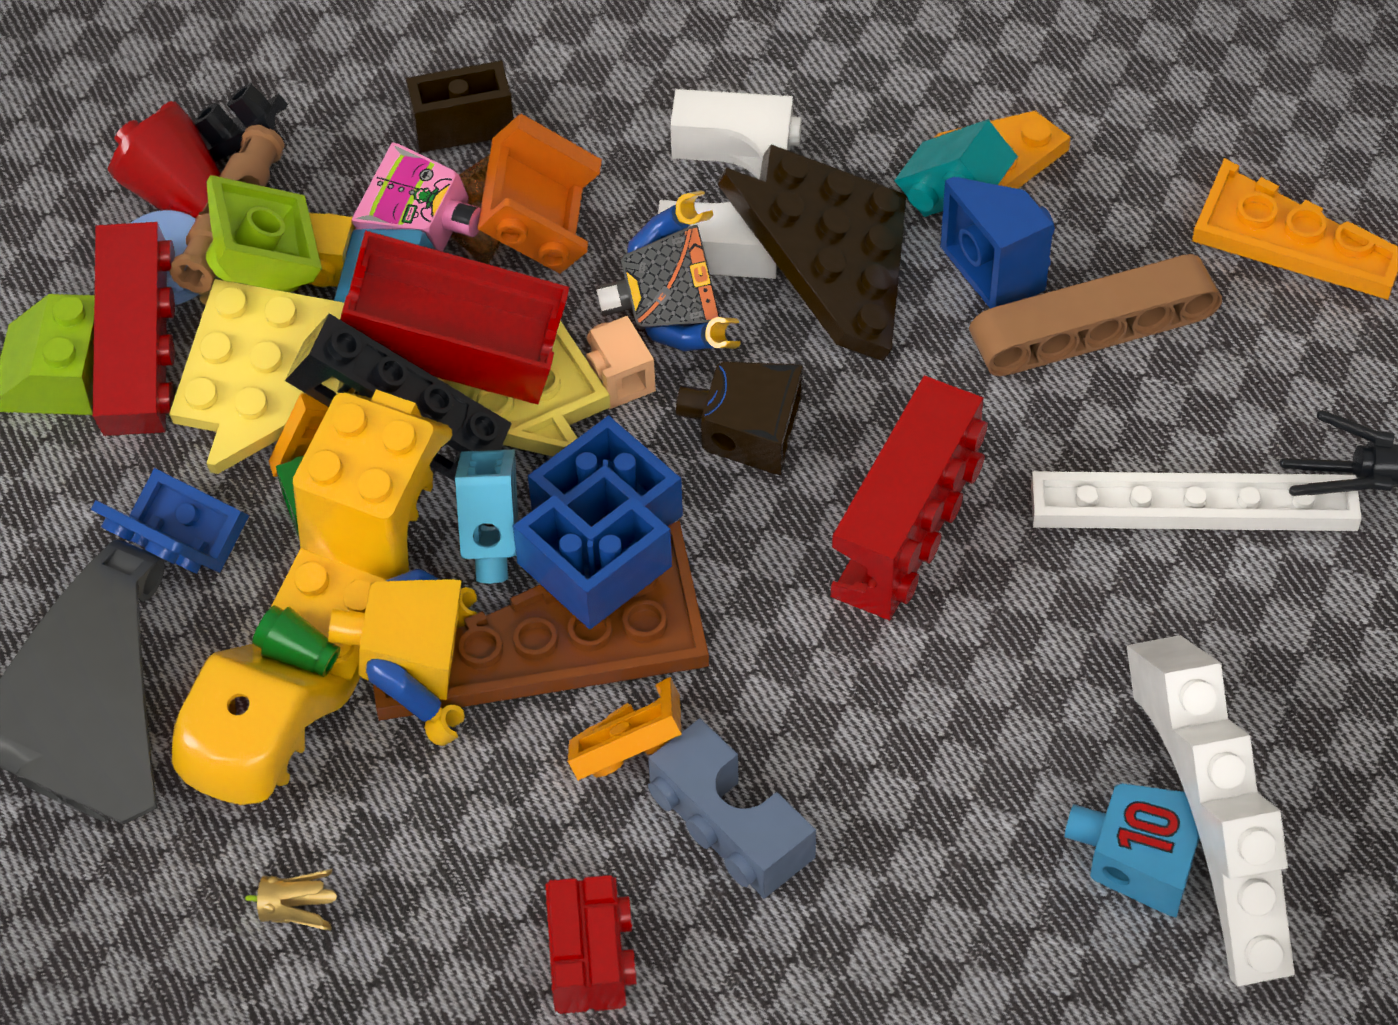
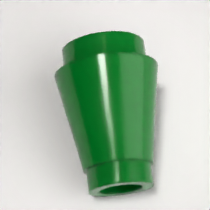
M273 605L261 619L252 639V644L262 649V656L312 673L315 672L323 677L330 672L340 653V647L328 642L326 636L291 607L283 610Z

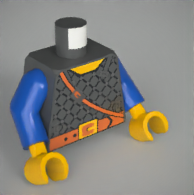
M702 190L680 196L676 205L652 217L628 242L627 254L620 257L625 276L624 280L596 286L603 316L633 309L636 326L639 330H646L647 335L652 341L683 352L709 348L736 349L740 346V341H727L725 337L727 326L729 324H738L739 320L737 318L720 317L698 225L690 226V224L707 221L713 217L712 210L700 214L695 210L694 203L696 198L705 194Z

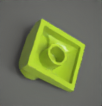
M210 175L207 180V194L213 241L206 251V261L215 275L228 282L284 292H292L302 285L314 282L322 267L305 195Z

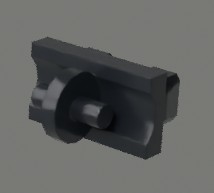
M249 83L238 89L227 103V106L237 117L231 119L223 108L215 102L204 108L194 123L201 136L207 142L206 146L214 161L217 162L234 152L238 153L240 151L242 135L246 128L252 125H262L274 130L276 127V114L284 111L288 103L280 94L267 100L252 83Z

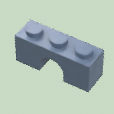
M701 718L683 730L682 735L673 738L648 757L650 778L648 789L654 800L666 811L674 809L686 821V827L693 839L705 849L712 847L724 859V864L729 874L741 886L747 887L750 885L765 899L816 858V829L778 792L762 804L752 808H736L721 799L724 794L739 783L738 754Z

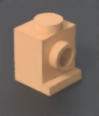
M628 315L609 323H601L590 330L587 335V341L591 347V352L586 354V360L600 381H603V385L610 395V408L608 409L615 408L656 391L654 358Z

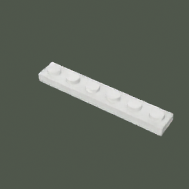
M1032 471L1033 528L1358 531L1362 518L1358 491L1291 496L1289 493V488L1294 485L1357 479L1356 475Z

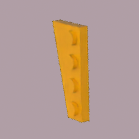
M1224 158L1195 225L1192 242L1373 296L1389 299L1398 275V246L1349 221L1340 225L1328 219L1322 213L1323 208L1306 199L1302 204H1299L1278 193L1279 186L1269 180L1260 177L1256 182L1240 174V166Z

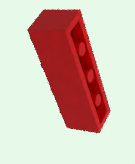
M158 222L96 225L93 418L103 436L166 432V414L170 413L174 401L173 385L171 382H166V366L174 365L175 361L173 337L171 334H167V318H174L175 315L172 287H167V271H170L172 268L171 264L175 258V251L172 240H165Z

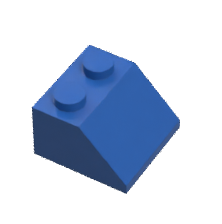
M959 177L945 180L940 247L989 308L1030 298L1046 291L1048 268L1051 264L1052 235L1055 231L1054 222L1049 211L1043 206H1038L1025 190Z

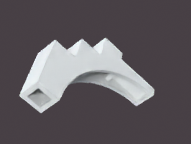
M1181 635L1127 645L1134 700L1152 720L1171 756L1199 833L1219 912L1230 980L1239 987L1295 975L1281 872L1282 869L1288 868L1281 810L1257 792L1251 738L1247 732L1228 719L1221 663Z

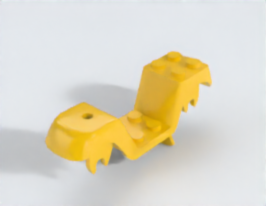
M377 389L372 399L350 393H338L333 398L293 477L300 550L272 606L276 605L283 610L291 607L328 638L332 609L365 613L370 584L375 581H386L409 572L408 523L409 521H417L419 517L416 506L421 491L431 492L433 488V472L429 465L440 448L452 437V429L448 425L421 416L416 403ZM333 643L340 647V653L334 666L325 677L315 672L312 673L261 655L262 649L253 644L213 653L204 662L178 713L172 738V765L174 770L189 786L221 801L247 805L267 800L273 793L276 785L283 786L289 783L288 763L295 751L303 753L305 750V727L317 719L339 710L353 694L361 677L359 675L360 646ZM237 697L249 699V708L242 715H236L235 698Z

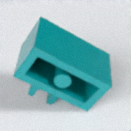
M989 119L922 142L894 181L905 193L909 202L919 210L923 217L943 211L945 180L959 177L998 185L1018 156Z

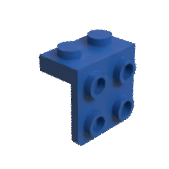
M156 468L153 469L130 515L95 500L90 509L105 517L101 525L103 529L130 542L132 541L144 547L148 552L195 574L198 573L201 565L216 572H221L250 516Z

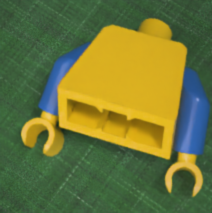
M414 569L386 581H375L370 584L365 613L332 609L328 642L360 646L359 675L395 699L422 722L426 721L425 732L429 740L436 745L443 746L458 738L457 732L448 726L455 727L464 722L465 718L464 711L460 706L448 705L443 709L440 706L441 700H447L456 630L465 625V618L477 613L468 609L477 601V595L472 588L464 587L461 589L462 580H441L423 569Z

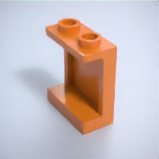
M520 113L492 138L477 229L561 274L587 253L588 241L576 235L582 189L600 174L602 159Z

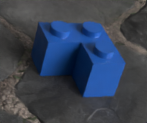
M609 415L528 475L532 511L555 494L588 525L593 526L604 516L634 496L667 526L683 516L681 477Z
M554 494L513 525L517 563L589 630L672 567L670 528L634 496L591 527Z

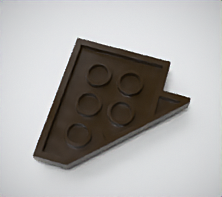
M772 144L763 155L760 179L726 167L718 179V186L835 344L883 361L892 350L907 196L899 191Z

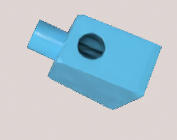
M515 449L461 452L455 475L461 558L475 559L477 582L486 584L504 582L508 580L507 558L516 556L513 525L518 522ZM488 523L494 526H486L484 524Z

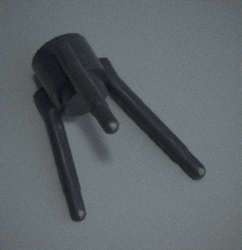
M1325 410L1317 412L1319 420L1370 442L1366 446H1357L1353 455V461L1283 458L1280 460V466L1284 469L1353 473V475L1359 477L1357 479L1294 485L1289 488L1291 496L1319 495L1369 489L1391 491L1392 487H1398V444H1393L1394 433L1376 431Z

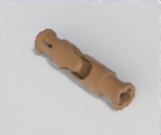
M252 125L244 131L240 151L230 157L220 177L266 187L270 179L269 169L272 163L280 160L285 144L282 137L276 131L262 125ZM208 202L203 211L197 216L186 236L187 247L185 251L174 258L170 270L171 277L180 287L194 293L209 291L216 276L206 261V251L213 241Z

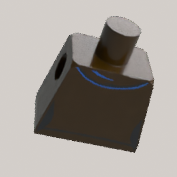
M721 362L716 366L710 390L681 385L676 402V416L701 420L702 448L706 452L772 474L781 475L802 401L803 365Z

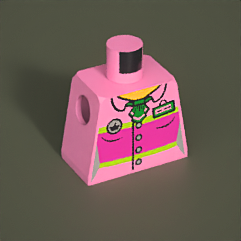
M392 142L351 221L356 230H420L426 233L436 250L443 252L453 232L470 237L477 235L479 232L477 228L481 208L468 204L467 192L460 176L454 170Z

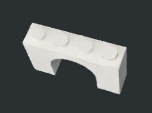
M675 89L670 124L672 159L732 163L745 168L757 179H760L762 158L771 144L790 151L791 146H800L802 118L793 116V96ZM660 200L658 214L676 205L677 201ZM730 201L724 203H694L698 214L713 211V217L710 220L690 224V226L698 225L710 275L776 279L777 264Z

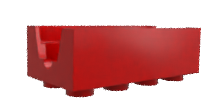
M365 230L348 296L346 295L340 320L434 377L538 405L551 369L554 356L552 348L566 304L569 287Z
M923 376L832 535V548L851 558L838 582L833 581L831 584L832 598L889 621L900 602L906 605L910 602L918 585L919 574H917L919 567L922 562L929 564L932 562L940 545L941 533L939 531L945 521L953 523L962 504L963 493L961 491L965 483L974 484L982 469L985 455L978 451L988 427V422L982 420L984 397L928 376Z

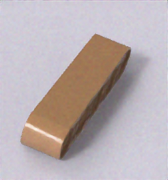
M1187 254L990 308L974 318L970 324L969 331L988 371L994 376H1006L1202 321L1213 315L1220 308L1222 295L1201 258L1197 255Z

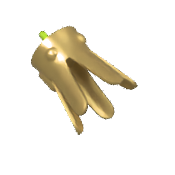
M332 869L288 879L264 875L259 883L258 894L247 895L245 899L246 901H257L258 917L261 922H295L319 929L331 930V924L323 920L320 915L294 907L329 904L336 900L337 895L333 890L323 889L324 884L322 881H310L329 876L332 873Z

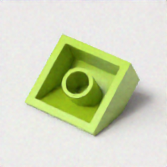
M48 294L8 325L0 358V412L93 415L95 295Z

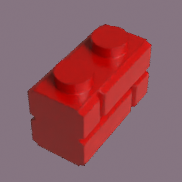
M612 875L585 877L581 881L576 878L549 880L545 887L555 1012L567 1014L587 1012L588 1009H594L595 1011L622 1009L626 1006L625 986L637 985L634 949L622 950L621 932H632L629 896L618 897L616 878Z

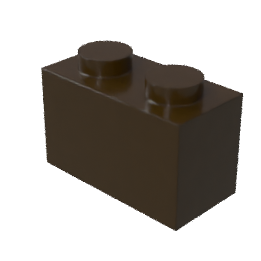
M502 60L406 78L411 119L420 153L492 140L494 136L514 119L512 96Z

